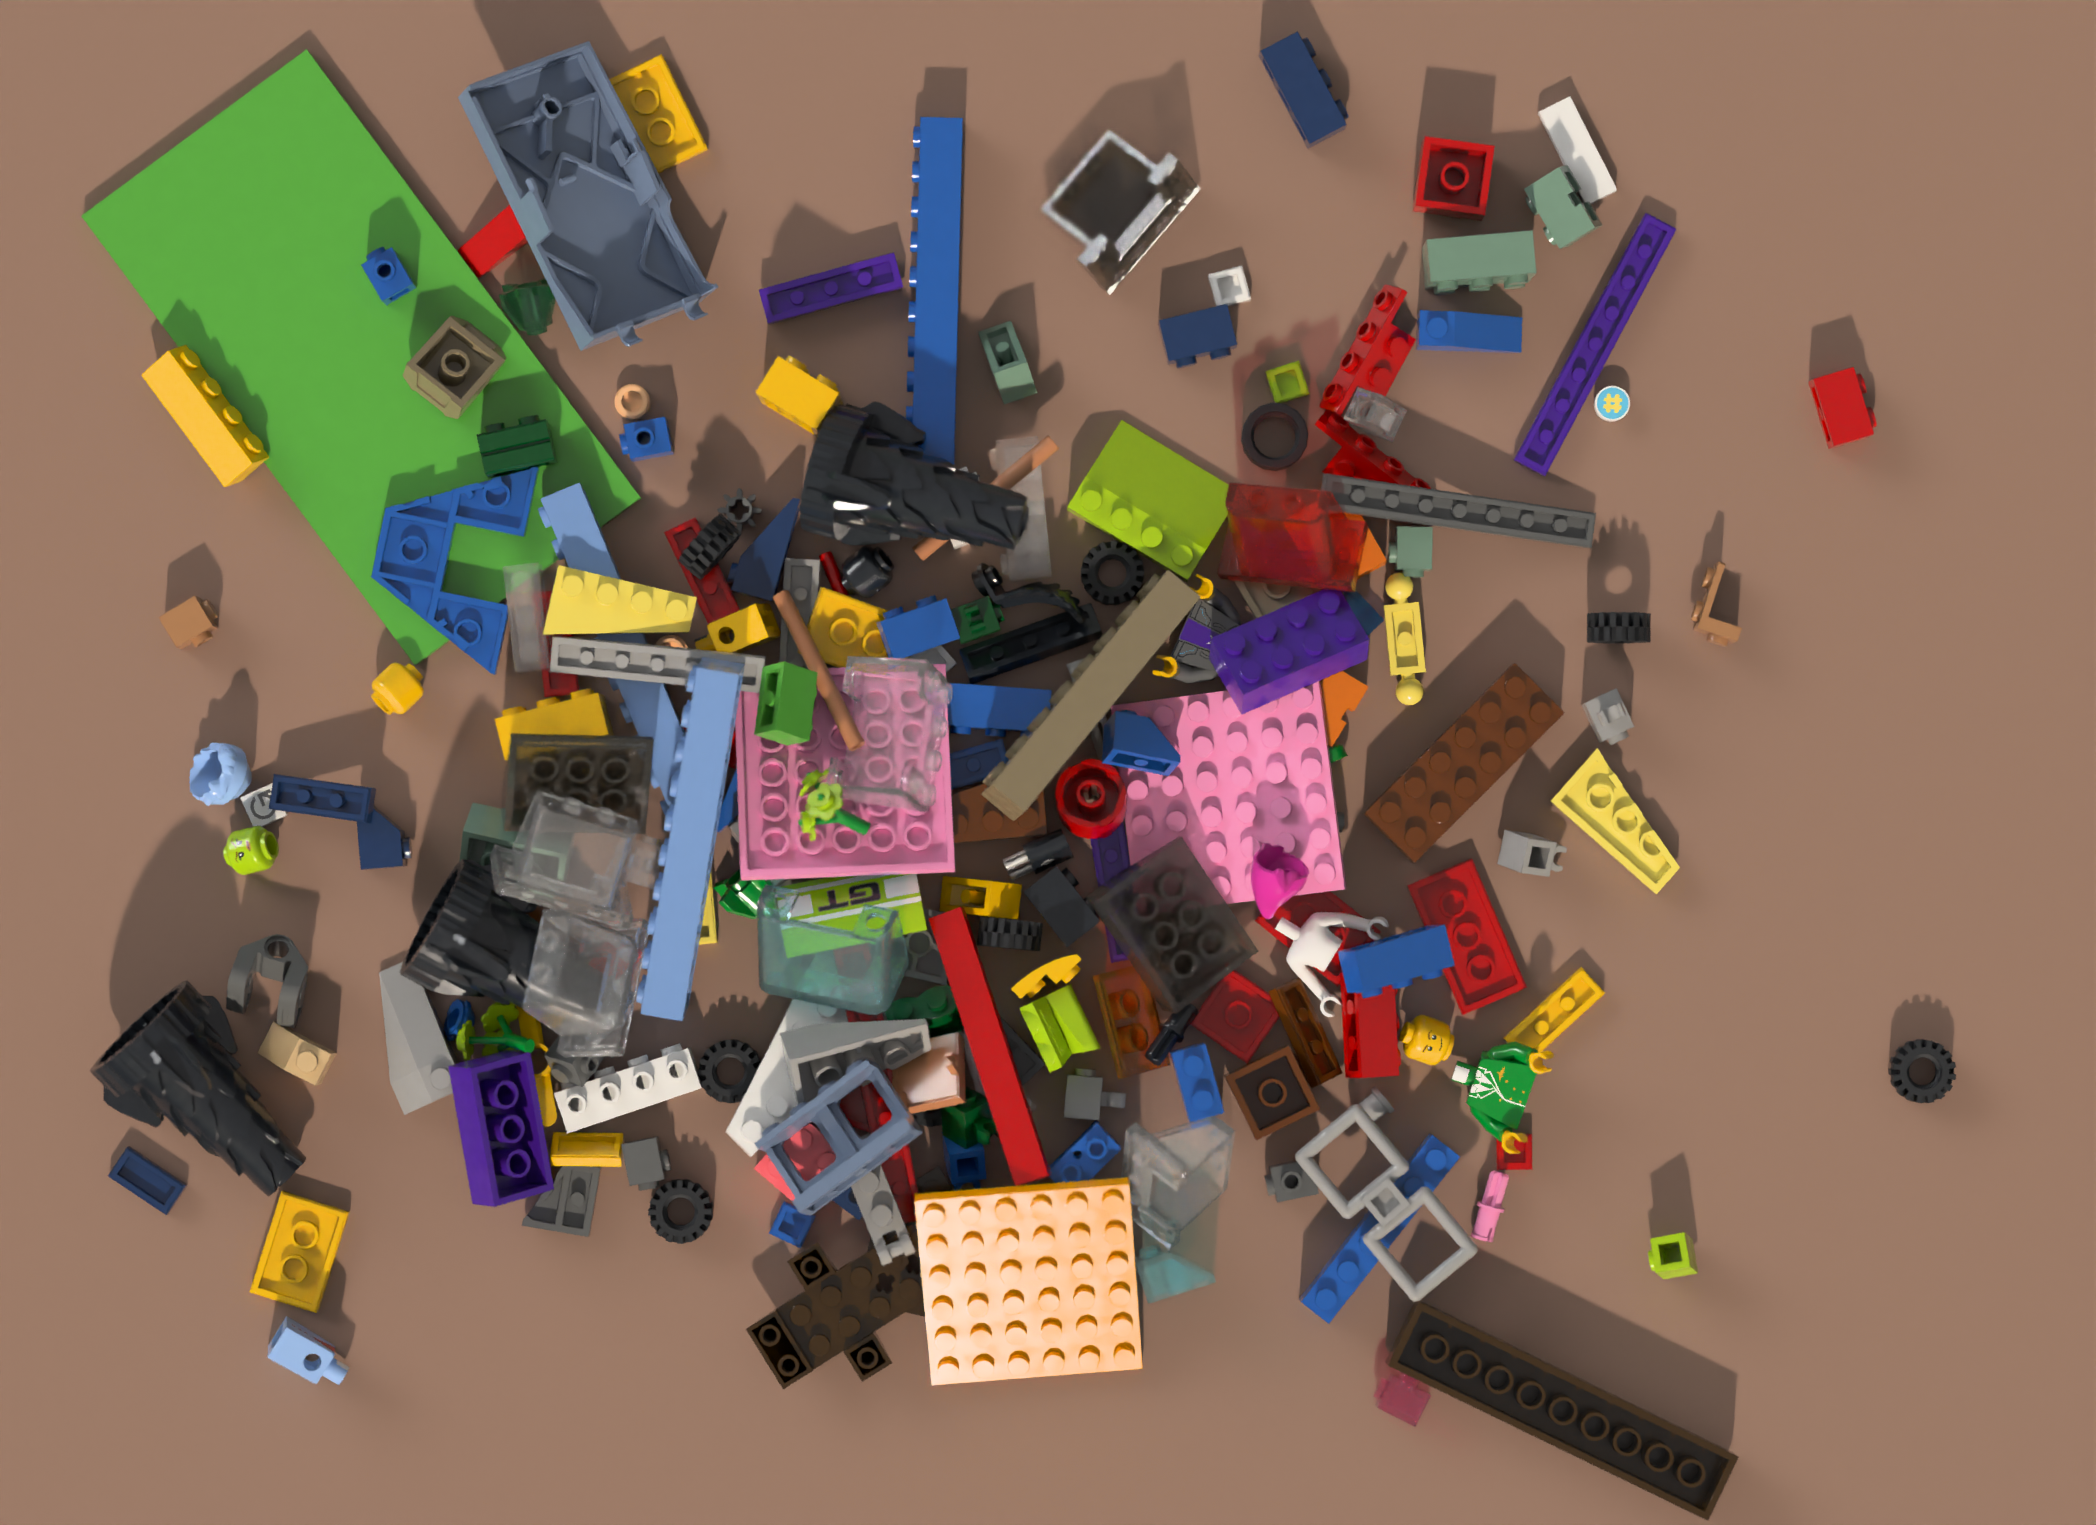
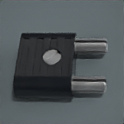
M1060 828L1023 845L1024 850L1003 859V864L1008 871L1009 877L1015 880L1032 871L1036 875L1074 856Z

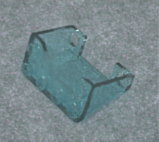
M765 884L757 903L758 982L760 988L764 992L776 996L869 1015H877L888 1010L909 965L899 912L865 904L853 931L789 919L799 897V891ZM775 897L784 898L786 900L785 905L778 909ZM874 917H881L886 920L885 925L880 929H870L866 926V923Z

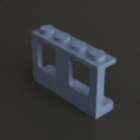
M868 1059L854 1062L846 1069L845 1072L847 1074L837 1082L830 1081L818 1090L817 1097L809 1103L802 1102L790 1111L789 1118L781 1124L774 1123L767 1127L761 1134L763 1137L754 1143L759 1150L767 1153L795 1196L792 1202L799 1213L812 1216L923 1133L878 1063ZM870 1080L891 1110L892 1118L870 1136L861 1139L839 1104L842 1098L865 1081ZM814 1122L834 1151L836 1159L811 1180L805 1181L784 1150V1143L806 1125Z

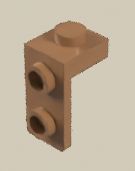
M1718 561L1714 564L1713 568L1708 567L1706 569L1701 587L1707 589L1703 601H1696L1690 620L1695 621L1693 630L1708 635L1707 641L1727 647L1728 642L1735 643L1738 641L1742 628L1709 617L1725 568V563Z

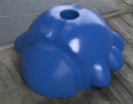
M457 999L450 1005L444 1023V1031L448 1041H453L457 1038L458 1030L462 1029L463 1024H466L467 1020H471L472 1027H474L476 1018L469 1001L466 1000L464 1002Z

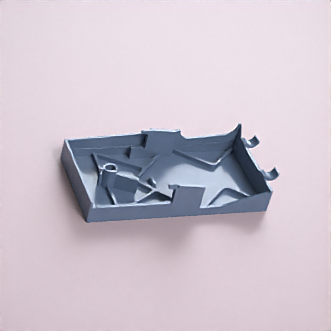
M589 41L472 83L458 96L580 351L618 336L623 344L629 347L643 341V339L636 335L635 329L683 310L692 321L708 315V313L701 310L699 303L716 290L718 285L717 283L711 284L705 279L676 226L670 210L672 198Z

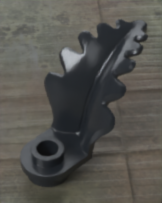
M981 563L977 566V570L971 574L978 591L984 597L990 596L992 601L1002 608L1028 603H1045L1062 608L1080 625L1085 623L1084 610L1078 606L1080 600L1071 596L1073 595L1071 590H1060V584L1058 583L1043 584L1042 582H1033L1005 592L1001 586L1003 583L1002 577L993 565L988 566L985 563Z

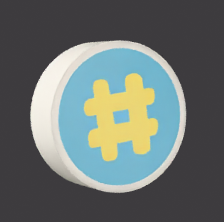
M1617 386L1603 388L1594 399L1595 412L1604 421H1618L1628 413L1630 408L1628 394Z

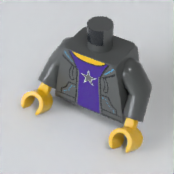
M1199 574L1196 577L1202 582L1200 589L1197 591L1193 588L1191 589L1201 596V599L1192 607L1171 655L1156 656V658L1164 661V669L1162 671L1153 670V674L1156 676L1171 677L1189 684L1213 681L1218 676V673L1209 660L1210 640L1241 625V616L1230 599L1216 589L1211 580Z

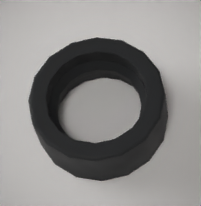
M1269 403L1258 407L1250 413L1242 428L1241 442L1244 453L1253 464L1264 470L1279 471L1291 467L1301 458L1307 447L1308 430L1306 422L1297 410L1286 404ZM1272 416L1282 417L1289 421L1295 432V444L1291 451L1277 458L1268 457L1261 453L1254 441V432L1257 425L1265 418Z

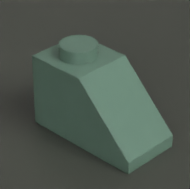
M1008 321L979 331L978 334L1003 403L1007 404L1036 394V387L1012 322Z

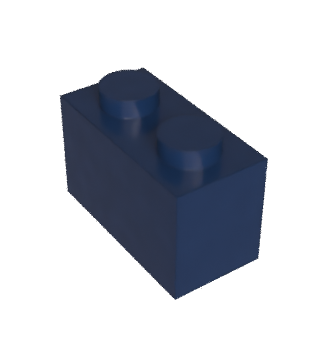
M1227 304L1159 320L1158 322L1168 365L1176 363L1177 369L1197 364L1196 358L1210 355L1211 360L1231 356L1230 350L1237 347Z

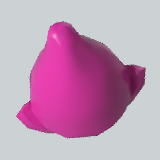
M1270 843L1262 845V848L1255 853L1251 864V887L1254 899L1260 913L1266 919L1274 917L1276 910L1303 888L1309 875V869L1304 862L1284 852L1283 846H1272Z

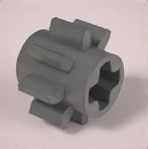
M741 488L737 490V497L732 499L724 494L723 497L728 503L726 508H719L717 510L718 513L727 514V520L737 524V529L741 532L743 531V525L747 523L755 528L756 523L752 518L754 514L762 513V509L753 508L752 503L756 500V495H750L746 499L743 497ZM737 502H742L744 507L749 509V513H744L741 520H737V516L730 513L731 509L737 508Z

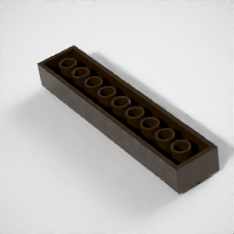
M1420 1300L1414 1301L1385 1361L1388 1366L1707 1521L1739 1458L1732 1451Z

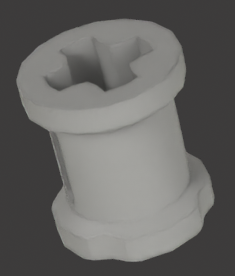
M1376 1086L1371 1089L1372 1093L1358 1104L1363 1107L1374 1122L1385 1113L1391 1114L1395 1111Z

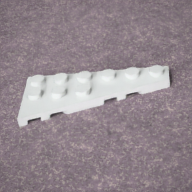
M833 949L817 951L763 1060L760 1062L746 1093L725 1131L749 1157L759 1150L754 1143L763 1137L761 1135L762 1132L774 1123L781 1124L790 1117V1111L797 1106L784 1058L780 1033L812 1024L848 1023ZM877 983L884 1021H887L884 1008L894 1002V1000Z

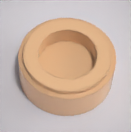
M637 384L623 386L615 396V407L619 414L626 419H640L650 409L651 400L649 394L643 387Z

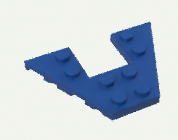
M538 467L452 489V491L434 496L423 497L405 504L387 507L383 517L371 577L493 675L497 674L511 606L442 592L455 526L457 523L525 537L539 473Z

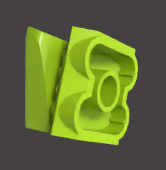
M1071 984L1019 1008L1049 1072L1063 1067L1072 1054L1101 1049Z

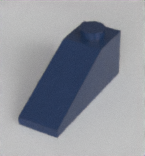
M793 497L740 556L739 563H732L727 582L733 584L731 589L733 592L774 603L773 596L777 594L785 565V558L788 554L800 510V499Z

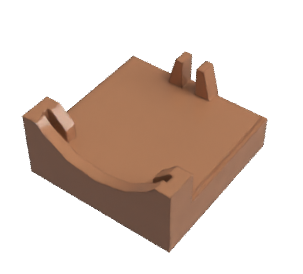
M958 1032L930 1038L931 1050L897 1069H892V1085L911 1114L966 1103L964 1038Z

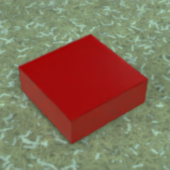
M1525 1134L1528 1139L1527 1142L1514 1140V1146L1521 1152L1520 1154L1507 1153L1502 1147V1142L1496 1139V1170H1533L1532 1134Z

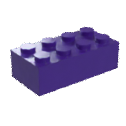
M1335 584L1211 638L1209 660L1241 715L1366 661L1370 639L1339 587Z
M505 1050L448 1066L472 1204L497 1207L554 1190L531 1053Z

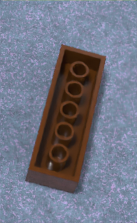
M1516 663L1512 664L1363 814L1412 863H1415L1565 712Z

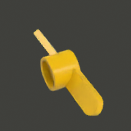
M516 1006L519 1011L518 1020L521 1036L534 1040V1050L541 1049L547 1052L549 1048L544 1045L539 1012L534 1013ZM549 1064L543 1072L534 1074L543 1127H549L557 1120L550 1077L552 1074Z

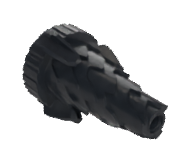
M876 401L863 408L849 404L845 406L839 404L834 409L832 408L813 446L805 474L800 503L801 528L804 531L841 540L842 543L847 545H870L898 541L902 537L918 539L924 536L939 540L955 539L982 547L983 543L986 542L1015 550L1024 531L1027 530L1030 516L1029 506H1026L1028 497L1014 490L978 481L980 475L956 469L952 463L945 459L924 454V449L918 446L924 444L926 432L918 429L911 421L883 403Z
M462 859L442 885L424 916L400 969V975L430 991L445 995L487 996L505 1005L512 1003L534 1013L541 1012L569 1028L577 1025L586 1031L595 1033L596 1036L603 1040L609 1038L632 994L620 983L583 964L584 957L569 950L559 938L542 929L540 923L526 914L533 912L539 902L532 898L527 888L504 865L495 862L482 866L471 859Z
M187 980L183 981L135 1020L98 1058L90 1072L104 1086V1101L110 1107L155 1128L162 1123L165 1116L184 1137L189 1133L208 1153L221 1157L238 1176L244 1173L262 1192L270 1196L305 1162L306 1157L277 1127L276 1121L259 1100L261 1097L259 1091L238 1070L241 1064L232 1056L238 1051V1046L226 1014L218 1000L214 996L201 995Z

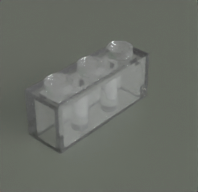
M540 563L503 566L515 672L523 674L550 670L552 647L550 635H542L547 616L542 565Z

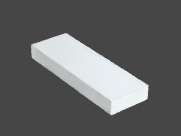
M1569 96L1539 111L1538 115L1563 165H1568L1581 187V190L1577 191L1583 204L1587 201L1592 204L1616 192L1617 188L1571 97Z

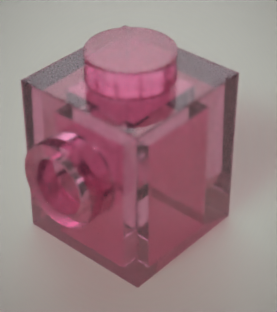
M1401 1372L1399 1377L1391 1373L1388 1380L1381 1378L1373 1397L1377 1398L1375 1403L1377 1408L1416 1427L1431 1394L1418 1387L1419 1380Z

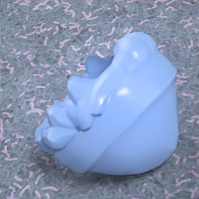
M210 743L209 747L201 749L200 753L193 757L194 763L193 767L190 768L189 776L190 792L197 800L203 801L207 806L224 805L230 800L238 798L251 784L252 773L246 755L238 746L227 743Z

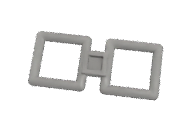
M1358 1104L1351 1106L1296 1152L1295 1159L1343 1218L1349 1219L1366 1206L1379 1223L1363 1236V1242L1412 1301L1421 1300L1477 1253L1478 1247L1430 1188L1421 1187L1406 1199L1393 1184L1408 1171L1409 1163L1362 1106ZM1354 1122H1357L1392 1166L1350 1201H1347L1312 1157ZM1425 1204L1459 1245L1460 1249L1416 1284L1380 1240Z

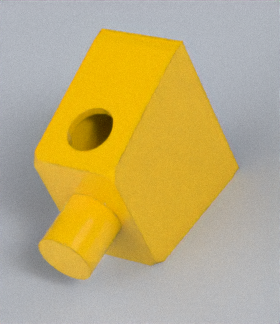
M754 604L708 624L709 634L695 639L694 642L696 649L742 653L781 637V631L770 604ZM731 630L734 632L733 641H731L729 636Z

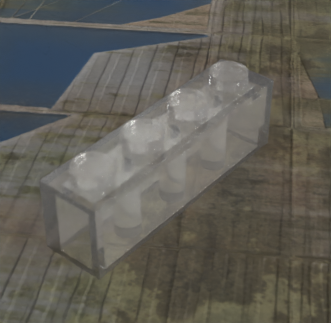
M1038 436L996 440V449H990L991 469L999 470V475L1002 474L1038 444ZM1040 464L1010 489L1028 497L1026 506H1029L1030 516L1027 530L1024 531L1015 550L1007 549L1006 554H1000L1002 575L1009 574L1010 582L1052 578Z

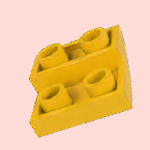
M1072 954L1052 960L1027 974L1011 989L1020 999L1025 994L1032 998L1046 985L1042 980L1046 974L1056 984L1061 979L1067 984L1081 970L1077 965L1081 958L1077 954Z

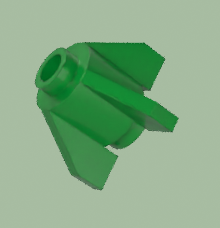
M740 869L732 874L729 879L719 881L713 887L722 897L718 903L729 913L750 919L759 917L763 919L769 916L776 908L775 901L777 896L773 891L771 881H741Z

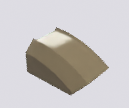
M451 315L406 364L403 377L412 390L419 393L442 411L445 416L459 419L507 358L499 345L471 323Z

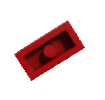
M1854 367L1814 378L1808 382L1828 449L1874 435L1873 428L1877 426L1876 418L1872 408H1866L1862 395L1866 394L1865 382L1861 373L1856 374Z

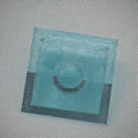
M1159 1244L1140 1249L1141 1256L1135 1257L1136 1267L1148 1304L1216 1282L1212 1270L1168 1247L1161 1249Z

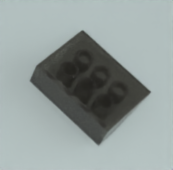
M510 733L501 806L504 831L646 834L653 737Z
M1180 836L1116 874L1086 896L1163 1011L1177 1014L1258 952V949Z

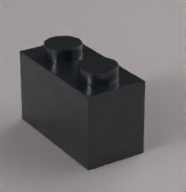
M1056 866L1025 890L1024 893L1066 947H1068L1100 922L1096 915L1101 910L1089 895L1082 899L1075 890L1079 882L1067 867L1060 871Z

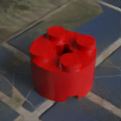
M1096 759L1083 760L1081 763L1067 768L1058 779L1055 790L1057 811L1062 825L1071 833L1087 839L1107 838L1121 825L1127 812L1126 788L1123 779L1112 765L1104 764L1101 760ZM1092 795L1097 796V800H1094L1092 803L1086 802V800H1090Z

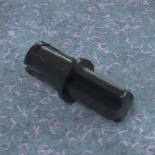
M1179 1000L1165 1023H1160L1158 1027L1160 1032L1145 1053L1147 1060L1154 1065H1160L1176 1042L1181 1043L1184 1040L1183 1034L1198 1014V1009L1188 1001Z

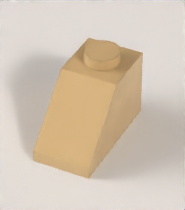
M273 1021L258 1054L283 1070L316 1086L322 1084L337 1052Z

